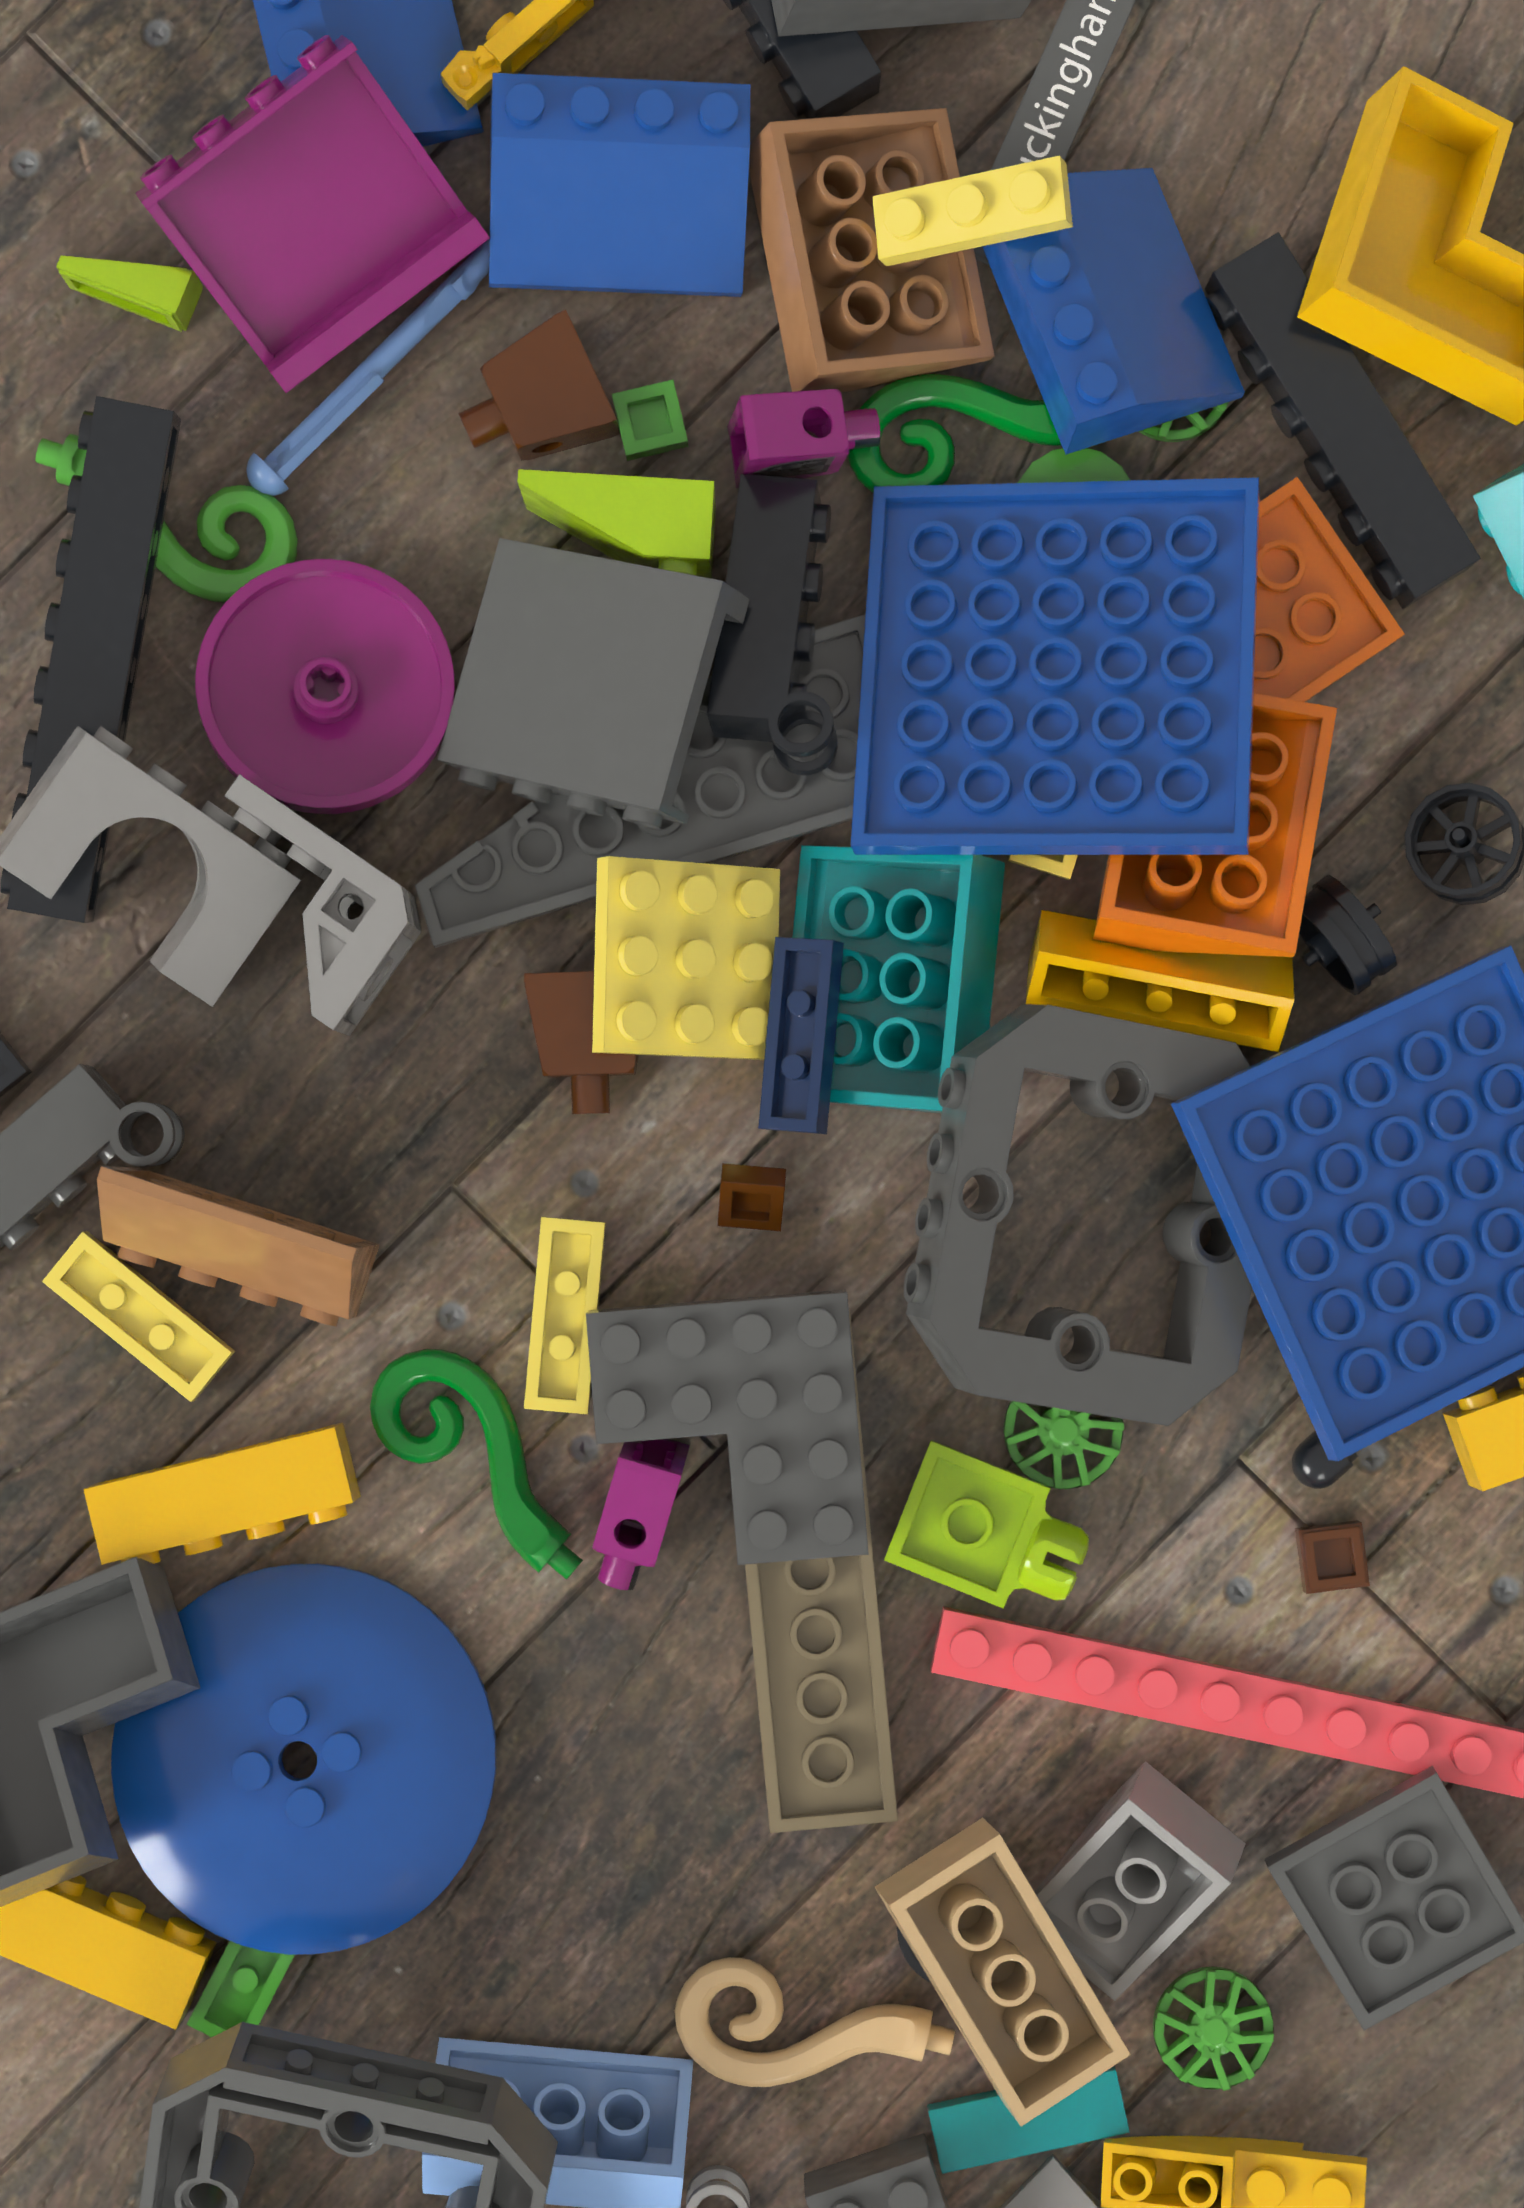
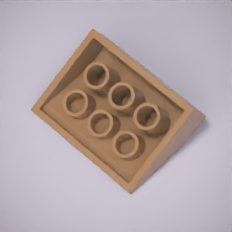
M947 108L769 122L750 144L749 172L792 392L838 389L840 392L854 391L894 382L910 376L930 374L980 363L995 357L974 248L891 266H885L878 259L872 196L960 177Z
M100 1167L97 1187L103 1241L120 1246L117 1257L151 1268L155 1267L157 1258L180 1265L179 1277L209 1287H215L218 1278L242 1285L239 1293L240 1297L267 1306L276 1307L279 1297L303 1305L300 1316L322 1324L336 1327L339 1317L348 1320L357 1317L380 1244L141 1167Z

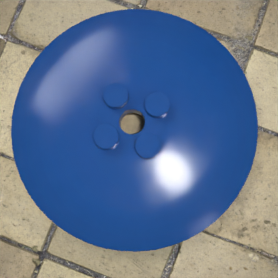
M289 1564L246 1573L214 1587L178 1612L200 1689L116 1722L111 1752L113 1792L120 1823L130 1848L156 1888L174 1907L215 1935L242 1946L288 1955L328 1953L365 1944L390 1933L410 1921L429 1906L457 1875L477 1843L488 1815L496 1775V1735L488 1695L476 1666L453 1631L433 1610L395 1584L366 1572L327 1564ZM291 1742H305L314 1749L317 1756V1766L310 1777L296 1778L285 1770L282 1761L283 1752Z

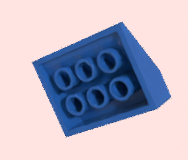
M253 0L271 76L277 75L279 80L283 81L302 66L297 57L309 45L325 35H329L333 42L343 35L358 49L356 53L422 147L484 132L477 103L467 111L445 88L441 80V72L460 50H464L452 0Z
M493 73L490 132L489 287L741 297L743 294L750 158L751 84Z
M1153 168L1067 173L1072 228L982 246L1065 455L1243 397L1245 391Z

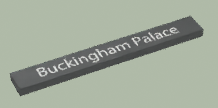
M1066 0L991 170L1059 155L1065 161L1136 0ZM982 246L974 248L976 260L989 265Z

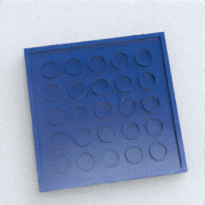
M1259 477L875 486L873 492L851 848L854 854L1249 855L1260 504Z
M1511 945L1496 949L1171 1103L1328 1460L1340 1461L1524 1367V973Z

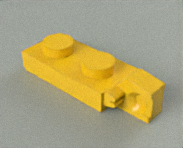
M533 0L517 15L513 12L503 15L488 31L486 35L487 42L484 46L479 45L476 51L460 50L441 72L442 84L468 111L492 89L493 73L518 74L594 6V0Z

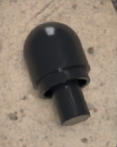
M1314 1431L1295 1449L1292 1456V1470L1295 1477L1303 1485L1314 1489L1329 1487L1353 1466L1352 1462L1358 1455L1354 1453L1340 1461L1328 1460L1318 1435Z

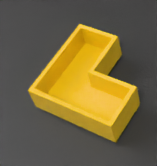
M1403 66L1366 102L1297 318L1517 426L1524 421V254L1480 232L1514 123Z

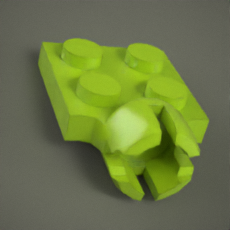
M931 1440L884 1561L1004 1609L1006 1601L1014 1589H1027L1052 1600H1065L1074 1587L1077 1573L1046 1560V1554L1049 1552L1082 1565L1088 1550L1089 1538L1082 1528L1057 1519L1045 1510L1046 1499L1051 1489L1049 1486Z

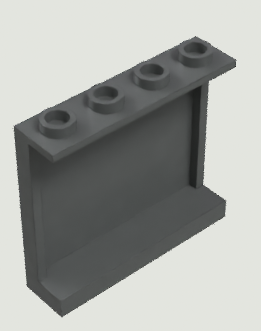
M499 538L437 760L460 770L458 781L477 788L495 791L497 781L514 784L513 794L541 803H549L552 793L569 797L567 801L568 807L593 815L604 816L607 806L623 809L624 814L622 818L624 820L649 828L660 829L663 819L687 824L689 814L672 805L724 620L743 624L750 599L721 580Z

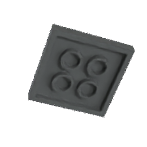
M1433 1766L1265 1859L1271 1875L1364 2031L1524 1943L1523 1918Z

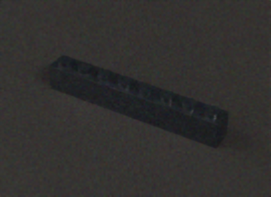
M96 396L94 411L85 410L83 412L78 434V448L86 450L82 476H72L67 497V513L75 514L71 540L64 538L61 540L56 560V576L64 578L60 604L51 602L45 623V640L53 642L49 667L40 666L34 686V704L42 705L38 731L32 729L28 731L23 750V767L31 768L27 794L20 792L17 794L12 819L77 726L92 736L102 726L125 742L181 419L174 411ZM110 827L102 831L90 843L52 899H49L3 868L1 893L9 895L7 909L81 923L93 922Z

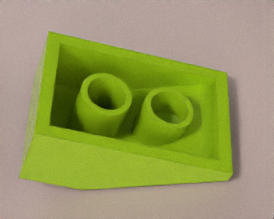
M518 469L517 483L527 510L614 560L712 579L716 517L714 481Z

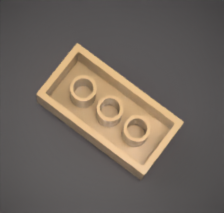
M983 1817L874 1887L1003 2104L1021 2127L1131 2055L1000 1833Z

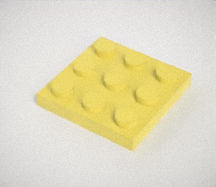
M613 856L597 858L592 1053L764 1060L775 937H779L780 869Z

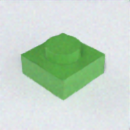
M673 379L611 394L627 461L689 447Z

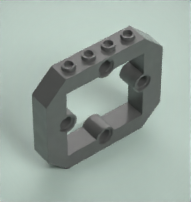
M1022 1004L952 1056L950 1068L944 1071L938 1089V1101L943 1108L939 1131L934 1134L928 1146L927 1167L931 1172L927 1198L920 1202L916 1213L915 1230L920 1238L915 1263L910 1265L905 1276L904 1297L908 1302L906 1315L954 1388L983 1397L1169 1426L1238 1371L1252 1286L1198 1164L1191 1202H1184L1174 1207L1167 1215L1163 1225V1242L1167 1252L1175 1260L1180 1261L1164 1357L1110 1348V1337L1106 1327L1097 1317L1062 1307H1048L1038 1312L1030 1320L1025 1334L979 1326L996 1226L1009 1213L1014 1200L1013 1185L1006 1170L1024 1071L1069 1079L1070 1094L1073 1102L1085 1114L1100 1118L1133 1119L1146 1111L1151 1105L1154 1096L1178 1101L1249 1067V1063L1235 1042L1052 1005ZM1113 1071L1119 1081V1090L1116 1097L1110 1101L1105 1092V1083ZM971 1177H974L979 1185V1196L973 1206L967 1208L963 1200V1189L965 1183ZM1208 1221L1211 1228V1237L1209 1243L1202 1249L1199 1242V1233L1202 1226ZM1071 1327L1074 1334V1344L1070 1352L1062 1356L1060 1340L1062 1334Z
M241 2022L170 2059L152 2106L139 2208H240L255 2160L254 2152L249 2144L239 2136L227 2132L229 2111L318 2129L326 2145L335 2152L347 2157L361 2158L369 2156L378 2151L383 2144L483 2165L480 2185L457 2189L449 2196L445 2208H545L558 2141L502 2077Z

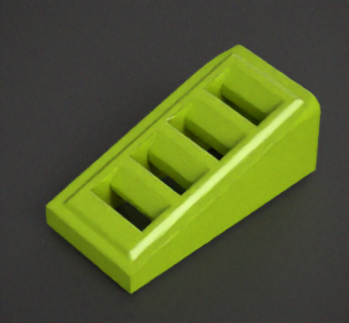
M63 255L60 256L56 266L59 274L70 289L180 332L187 330L203 289V285L193 270L181 267Z

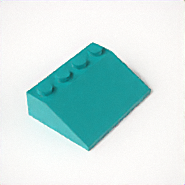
M801 845L792 938L836 940L844 943L830 1103L942 1113L943 1107L940 1106L938 1101V1089L944 1071L950 1068L952 1056L990 1029L1005 862L983 855H855L851 847Z

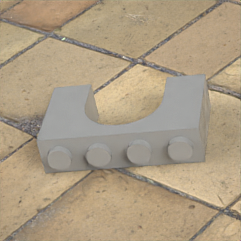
M77 726L1 834L0 866L49 899H52L90 843L106 828L120 821L139 817L160 819L177 826L187 837L194 851L197 863V882L190 903L154 953L150 962L159 972L213 1007L301 881L285 869L292 858L262 837H259L254 846L242 840L233 833L240 822L207 800L201 810L180 797L187 785L154 763L148 773L135 766L126 759L133 748L102 726L98 728L93 736Z

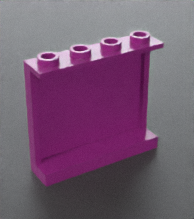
M325 35L309 45L297 57L302 65L283 81H280L277 75H273L258 84L245 96V100L250 106L230 121L224 115H220L203 126L192 138L197 144L195 148L178 161L172 155H168L156 162L142 174L140 179L145 186L135 193L285 393L289 392L490 239L476 217L467 211L358 56L356 46L343 35L334 42L329 35Z

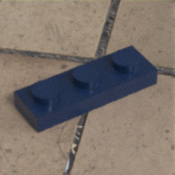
M775 937L758 1129L827 1134L843 942L825 939Z

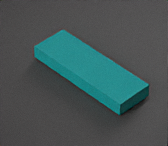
M1115 2066L1022 2127L1003 2104L996 2090L927 2105L942 2174L1130 2133Z

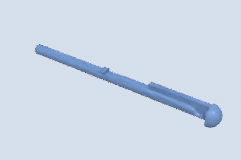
M489 239L480 245L264 460L255 453L250 456L247 462L246 473L253 488L271 496L280 495L289 489L283 481L384 382L383 378L462 299L465 301L476 290L480 281L489 274Z

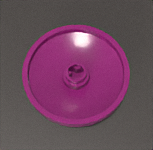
M310 559L281 565L264 572L237 590L221 607L208 627L200 647L195 674L196 699L205 734L214 752L235 778L240 774L289 809L315 814H340L369 808L388 800L413 783L425 771L441 747L454 702L455 691L454 669L447 641L437 621L423 602L407 587L385 573L363 564L337 559Z

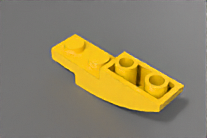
M1213 2136L1109 2138L1104 2140L1101 2207L1365 2208L1367 2158L1303 2150L1304 2143L1267 2139Z

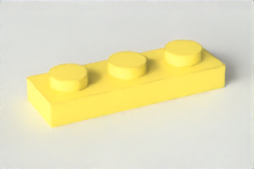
M1060 155L872 196L878 259L885 266L1073 227L1067 164Z
M541 1217L524 1409L577 1414L589 1413L591 1373L586 1313L590 1310H598L606 1222Z
M83 1231L42 1281L190 1402L195 1401L235 1352L234 1349L123 1259L117 1257L113 1251L88 1231Z

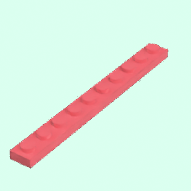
M944 1606L942 1609L930 1666L931 1673L1416 1775L1433 1766L1441 1781L1524 1798L1523 1729Z

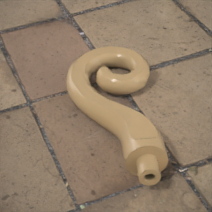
M735 1957L714 1960L698 1968L684 1983L677 1997L674 2010L677 2032L686 2052L691 2058L712 2075L727 2082L748 2087H771L792 2083L816 2075L853 2056L866 2052L886 2053L922 2062L925 2049L950 2055L955 2035V2029L931 2024L932 2010L893 2003L859 2009L808 2038L784 2049L771 2052H751L735 2048L717 2037L709 2023L710 2005L718 1992L730 1986H741L750 1990L756 1998V2008L753 2012L736 2015L730 2021V2034L737 2040L746 2042L764 2040L777 2028L784 2012L783 1994L774 1975L757 1962Z

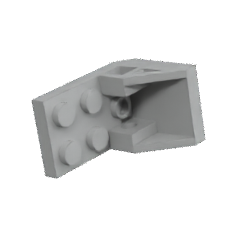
M239 774L225 794V797L240 807L233 818L273 846H276L282 836L289 840L293 845L286 855L324 880V883L302 913L311 1014L332 1030L350 1036L422 932L415 896ZM358 903L364 907L362 914L358 918L350 920L349 911L353 904Z

